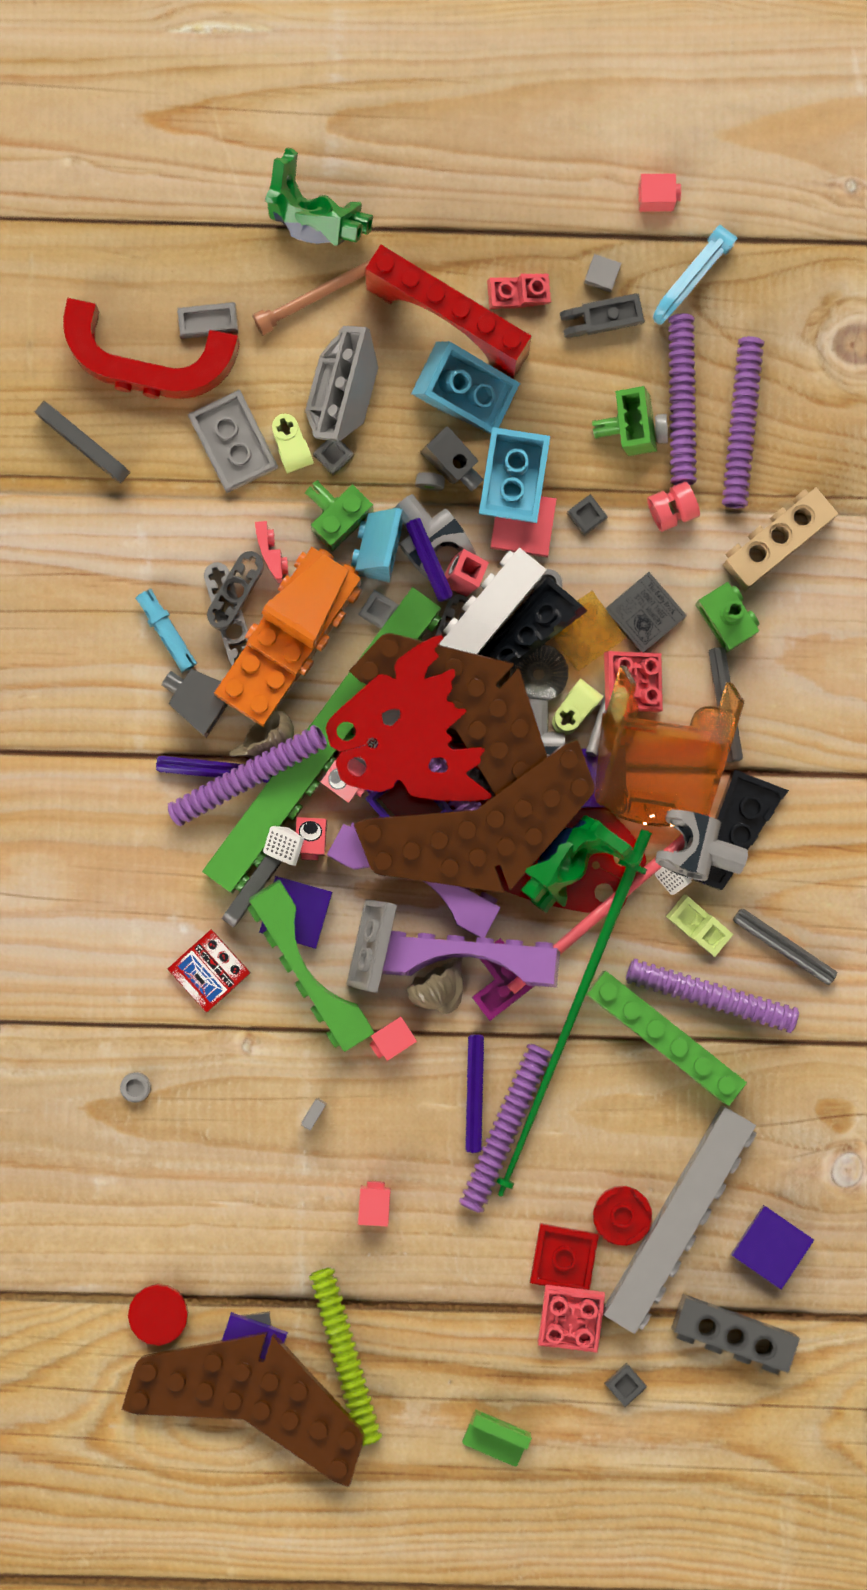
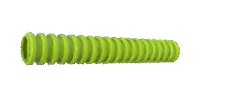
M325 1268L311 1273L309 1280H313L314 1284L311 1287L316 1290L314 1294L315 1299L319 1300L317 1307L321 1308L319 1315L324 1318L322 1325L327 1328L324 1331L325 1335H329L327 1343L332 1346L330 1348V1353H334L332 1360L334 1363H337L335 1371L340 1374L337 1377L338 1381H342L340 1388L345 1391L343 1394V1399H347L345 1406L350 1409L348 1413L362 1427L365 1434L363 1446L378 1442L382 1438V1433L378 1432L380 1426L378 1423H375L377 1416L372 1413L374 1405H370L372 1398L367 1395L369 1388L364 1385L366 1378H362L364 1370L359 1367L361 1360L356 1357L359 1353L358 1350H354L356 1343L351 1339L353 1332H349L351 1325L346 1322L348 1315L344 1314L343 1310L346 1308L345 1305L341 1304L343 1297L338 1294L340 1287H336L335 1284L338 1282L337 1278L333 1277L335 1269Z

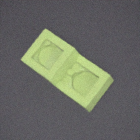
M685 894L666 915L667 919L714 957L734 935Z

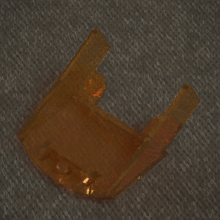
M620 665L607 713H602L594 795L597 803L611 810L614 815L622 819L647 826H674L665 821L667 811L685 810L709 816L744 706L743 698L733 683L726 682L719 707L704 706L698 709L692 717L690 726L636 718L639 707L634 698L636 683L627 666Z

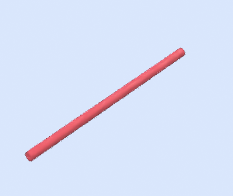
M681 834L663 851L680 852L685 845L683 835ZM655 858L643 867L647 869L645 875L639 872L636 873L627 897L662 867L655 862ZM616 891L553 945V948H557L560 951V955L608 914ZM517 976L507 986L516 994L526 983Z

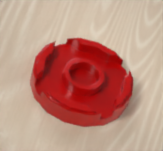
M614 1186L604 1191L596 1200L593 1209V1223L599 1235L607 1242L618 1246H631L641 1241L649 1232L652 1222V1208L647 1198L637 1189L629 1186Z
M154 1284L145 1287L135 1295L129 1305L128 1320L131 1330L138 1339L147 1344L160 1346L171 1343L181 1335L187 1324L189 1311L183 1296L178 1290L169 1285Z

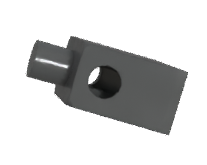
M448 426L420 451L452 485L460 480L472 492L484 480L472 468L478 462L477 458ZM453 459H457L460 462V469L453 465Z
M193 669L188 672L185 679L170 671L162 682L161 686L174 693L169 705L206 738L228 706L227 703L214 696V692L221 681Z

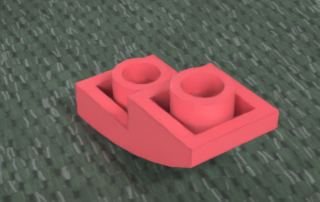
M520 274L518 278H489L487 281L489 309L523 308L551 303L549 274Z
M267 521L255 522L262 556L273 578L279 584L283 580V575L289 574L287 557H282L280 549L270 550V547H275L274 529L268 528Z

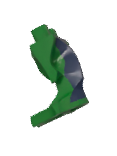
M285 148L283 156L274 159L271 184L265 196V202H267L270 219L285 224L289 229L291 237L308 243L321 244L331 242L334 246H338L345 240L356 243L360 240L362 234L367 235L371 232L373 215L361 212V202H349L341 208L326 195H320L310 200L302 195L295 181L298 153L293 148Z
M584 815L575 826L564 828L540 855L538 863L526 869L525 872L530 877V880L522 888V892L531 899L530 901L536 907L547 913L555 902L563 907L566 906L568 898L567 885L578 881L584 876L591 855L595 853H609L632 867L639 865L642 858L632 850L631 845L608 830L601 822Z

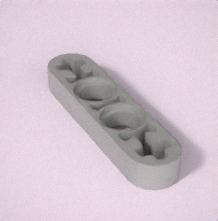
M219 562L208 565L204 572V580L211 603L217 593L213 594V590H219L216 581L210 580V577L214 575L213 571L218 569L220 573H225L226 576L221 578L222 583H224L230 573L227 566ZM232 583L229 585L231 590H227V594L229 597L237 599L235 586ZM242 609L233 624H238L243 629L240 638L230 639L226 635L227 629L220 630L231 666L239 657L237 648L230 650V645H240L248 640L245 638L248 629ZM215 611L218 623L221 620H228L226 612Z

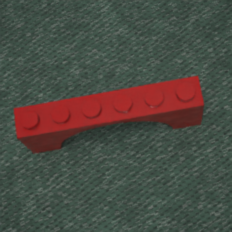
M380 244L365 268L366 289L389 304H392L394 300L407 301L441 317L470 338L486 355L489 365L514 379L529 355L532 336Z

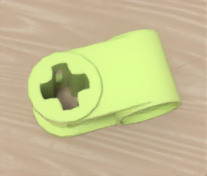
M286 413L278 415L273 420L272 430L286 473L314 464L296 419ZM282 424H287L288 427H291L290 434L285 435L281 431Z
M580 678L552 718L553 729L556 732L565 733V735L572 734L585 717L590 715L604 696ZM568 714L572 719L570 723L564 726L561 724L562 717H566Z

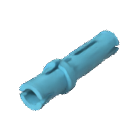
M152 589L139 594L135 599L149 619L147 621L150 627H154L181 673L194 667L197 662L171 623L169 612L160 605Z

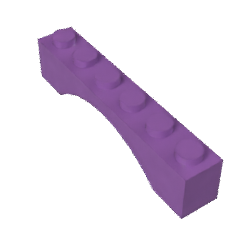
M352 822L350 827L343 824L327 856L352 870L370 868L353 825L354 823ZM423 881L444 900L452 912L457 926L478 937L485 938L501 908L495 905L497 902L496 898L485 892L478 896L469 891L470 888Z
M391 931L382 974L412 976L422 968L438 961L472 957L488 960L505 967L529 986L557 988L560 951L557 948H553V943L535 942V946H523L524 942L520 940H506L505 944H495L492 938L477 937L476 942L464 941L465 937L457 935H447V940L435 939V935L429 933H418V937L415 938L406 937L405 932Z

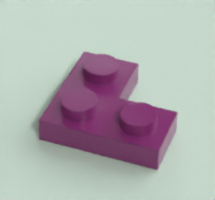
M501 938L494 942L495 944H505ZM480 959L495 980L472 996V999L488 1020L491 1021L535 986L526 984L514 994L507 985L517 975L501 965Z

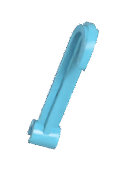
M720 224L716 227L707 240L709 243L658 304L653 315L654 322L662 325L719 257L722 254L726 255L738 239L735 235Z

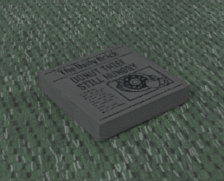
M650 572L645 574L604 609L638 651L643 653L687 616Z

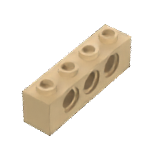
M817 487L811 492L804 489L792 500L795 504L786 511L782 507L770 517L772 523L764 529L760 525L747 536L750 539L748 543L743 547L738 543L725 554L728 559L724 562L723 566L744 592L839 514ZM794 514H804L807 518V525L797 524L794 520ZM779 531L783 533L785 543L778 544L774 542L771 536L772 532ZM749 550H759L763 555V561H753L749 556Z

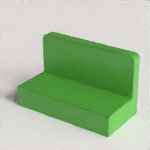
M475 1409L462 1443L516 1467L524 1449H528L532 1437L528 1431Z

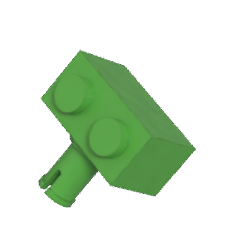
M645 386L615 391L618 409L617 417L593 420L592 426L595 427L593 429L595 439L620 434L622 448L628 456L656 452L657 446L651 395Z
M317 480L312 484L313 488L310 486L305 492L323 510L322 514L311 524V529L333 552L360 526L361 521L367 519L368 513L374 512L373 504L353 484L340 497L335 498Z
M729 582L702 597L695 604L720 645L725 648L726 653L749 640L760 631L757 627L760 625L757 617L751 610L747 612L742 604L744 598L736 586L731 587Z

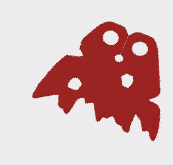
M442 635L434 636L418 644L396 661L394 667L396 679L385 674L377 675L337 710L327 722L326 734L329 744L332 748L341 752L336 760V767L340 779L345 784L360 789L383 792L393 788L395 782L400 780L408 793L418 798L442 801H479L491 798V794L466 775L467 771L480 764V756L485 749L480 747L451 749L448 746V743L453 738L446 730L467 711L463 708H455L453 702L446 700L452 690L451 681L455 677V670L450 669L442 674L424 679L428 667L439 657L435 652V648L443 640ZM399 709L400 718L393 725L389 726L383 723L382 714L384 712ZM350 722L354 725L356 734L353 739L345 741L339 738L337 728L341 723ZM370 738H375L378 741V745L375 748H370L367 745V741ZM359 757L365 761L366 771L364 774L354 776L349 773L347 765L352 758ZM432 758H444L448 766L445 772H432L428 768Z

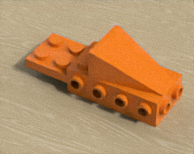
M311 547L307 554L302 552L294 564V567L297 569L291 577L285 576L278 587L280 592L264 606L261 613L263 614L262 620L258 625L253 623L245 636L248 639L247 645L214 692V696L262 727L268 722L293 683L298 680L301 674L305 676L314 663L312 657L317 650L321 652L330 639L328 636L333 626L339 627L346 616L344 610L349 603L354 604L362 592L359 573L347 564L342 566L335 562L334 556L322 548L317 550Z

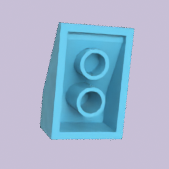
M443 341L435 343L411 394L429 405L491 434L492 427L499 428L520 383L454 343Z
M492 427L479 509L480 515L537 523L550 436Z
M393 508L368 513L367 521H361L358 531V538L362 539L360 550L354 549L351 566L356 567L355 570L359 573L358 576L390 583L403 527L402 509Z

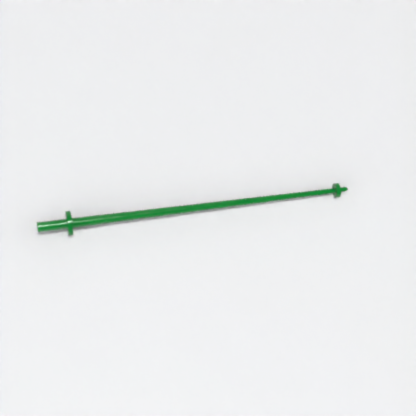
M641 829L633 851L641 858H643L652 835L651 832ZM621 859L618 861L619 865L626 868L505 1177L497 1178L496 1183L501 1185L498 1192L500 1197L504 1195L506 1188L513 1189L515 1183L510 1181L511 1175L636 872L644 875L647 872V869L639 865L632 867Z

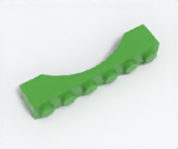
M280 879L251 896L249 901L252 905L247 907L256 923L260 920L264 923L267 931L263 932L271 947L273 948L277 945L283 954V956L279 957L281 963L288 973L293 970L299 979L295 982L296 987L303 998L308 995L311 998L314 1006L310 1009L319 1023L322 1021L326 1022L330 1029L326 1034L333 1046L336 1048L340 1045L345 1052L374 1034L372 1026L357 1003L345 1000L330 992L315 979L306 967L295 940L294 919L296 905Z
M602 971L588 989L586 995L652 1045L723 1104L730 1106L747 1084L744 1079L607 971Z

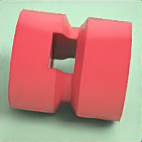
M686 481L671 487L669 493L661 491L647 498L651 515L661 532L676 527L679 520L685 523L700 516L698 502ZM669 502H671L675 513L671 512L668 505Z

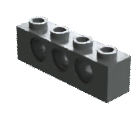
M682 1294L671 1326L672 1330L678 1333L676 1338L684 1342L694 1344V1341L698 1340L706 1343L705 1348L712 1352L722 1354L723 1350L734 1353V1359L746 1364H750L751 1360L762 1363V1369L779 1375L780 1370L789 1373L800 1340L792 1332ZM706 1318L712 1319L713 1328L707 1333L700 1332L698 1329L699 1323ZM732 1329L741 1330V1338L736 1343H729L727 1341V1334ZM761 1339H768L770 1342L769 1349L764 1353H757L755 1350L756 1343Z

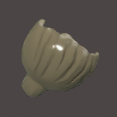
M275 710L264 727L256 723L247 733L245 742L230 751L229 755L232 757L245 756L254 760L255 756H262L264 751L270 752V748L274 746L278 748L279 743H286L288 738L293 739L294 727L292 721L283 711Z
M454 958L451 962L441 967H436L423 978L415 977L412 984L407 988L409 1000L415 1006L425 1009H436L443 1014L456 1010L461 1003L463 993L462 958Z

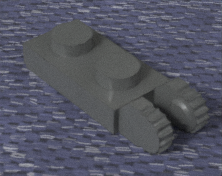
M639 293L585 303L581 307L560 312V318L563 321L584 317L585 324L571 326L563 330L564 337L566 338L582 336L586 333L591 335L641 325L645 322Z

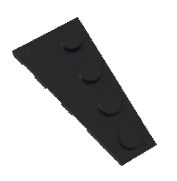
M547 577L478 655L514 663L511 667L513 668L588 610L552 579Z
M732 770L715 819L721 822L718 840L748 850L754 844L758 834L766 822L770 820L776 807L789 790L743 772ZM711 865L707 880L694 881L717 890H723L734 873Z

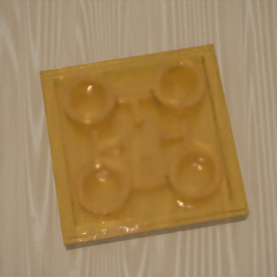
M593 591L578 600L588 611L553 637L577 672L601 657L604 652L611 650L626 639Z

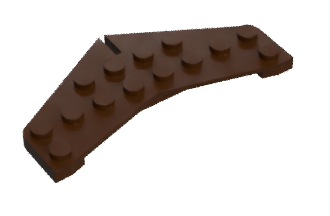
M386 633L368 649L349 672L366 685L379 674H385L396 679L394 668L396 661L424 641L394 633ZM438 645L435 648V652L439 657L428 667L424 679L442 674L450 669L455 670V677L451 681L452 690L446 700L453 702L455 708H463L467 711L450 727L457 730L467 748L480 747L485 749L480 756L481 762L478 767L495 795H497L548 757L520 670L518 668L499 688L496 683L510 670L514 663Z
M576 739L560 746L551 755L477 809L394 817H371L355 822L353 825L369 866L378 875L504 893L495 866H501L508 887L511 890L526 873V869L533 865L593 795L595 784L579 741Z
M268 1331L142 1356L135 1364L122 1410L136 1415L245 1420L333 1482L350 1487L363 1446L364 1431L275 1333L271 1337L265 1360L260 1357Z

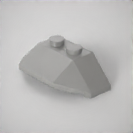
M343 326L339 331V335L329 343L319 357L305 409L309 424L313 430V436L316 439L341 441L364 423L378 371L370 329L367 327Z

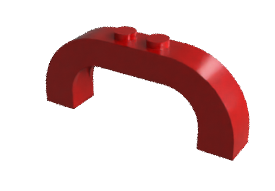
M67 297L63 327L66 341L75 359L91 376L104 383L115 385L114 388L119 391L130 393L132 389L142 391L144 396L153 399H159L160 396L175 399L197 397L217 387L228 376L236 361L240 346L238 336L210 329L205 349L200 358L193 364L183 368H170L109 354L103 351L96 344L95 330L100 314L97 305Z

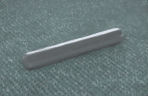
M724 647L710 649L708 654L725 759L727 762H737L743 759L726 650Z
M740 909L735 915L733 921L825 984L830 985L836 978V970L747 910Z

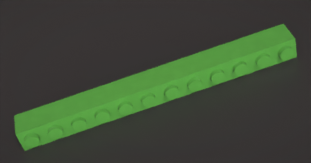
M412 587L362 656L386 633H394L422 640L421 638L427 630L433 632L442 619L439 616L441 607ZM350 672L307 729L309 731L313 725L319 727L325 736L327 748L324 750L319 749V752L316 754L311 753V757L307 759L303 757V761L300 763L295 761L294 766H287L285 771L279 770V774L271 777L202 872L232 894L236 889L239 892L250 879L247 874L253 866L258 868L267 855L263 850L271 826L283 827L288 818L291 820L296 818L303 808L299 803L306 794L310 797L320 785L317 779L323 771L327 772L337 759L335 755L338 750L332 748L329 744L326 724L332 715L364 688L366 684L360 682ZM350 722L341 723L337 728L339 738L345 741L353 739L355 736L352 733L355 729L354 725Z

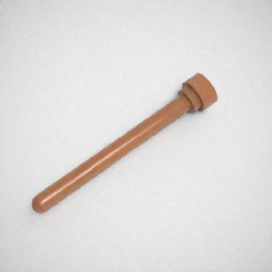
M370 260L273 311H264L262 309L253 314L252 317L260 333L263 336L273 331V327L281 319L365 276V268Z

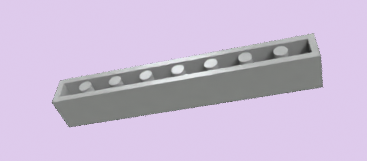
M721 1105L652 1223L649 1232L644 1237L603 1308L604 1316L634 1334L638 1328L641 1330L645 1328L651 1317L648 1311L653 1302L657 1304L660 1302L666 1291L663 1285L669 1276L673 1278L680 1268L681 1262L678 1259L684 1250L688 1252L694 1244L696 1228L699 1224L703 1226L711 1214L710 1204L714 1198L718 1200L723 1194L727 1185L724 1183L725 1178L729 1172L733 1174L741 1162V1158L738 1156L743 1147L748 1148L752 1144L756 1136V1132L753 1131L756 1127L755 1124Z

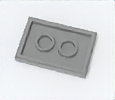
M240 389L188 414L226 494L278 469V465Z
M366 899L346 983L347 986L378 993L397 908L396 904Z

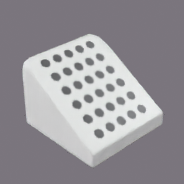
M271 826L263 852L282 862L296 866L304 838L289 827Z
M663 867L655 873L656 878L671 895L676 894L692 882V879L678 875Z

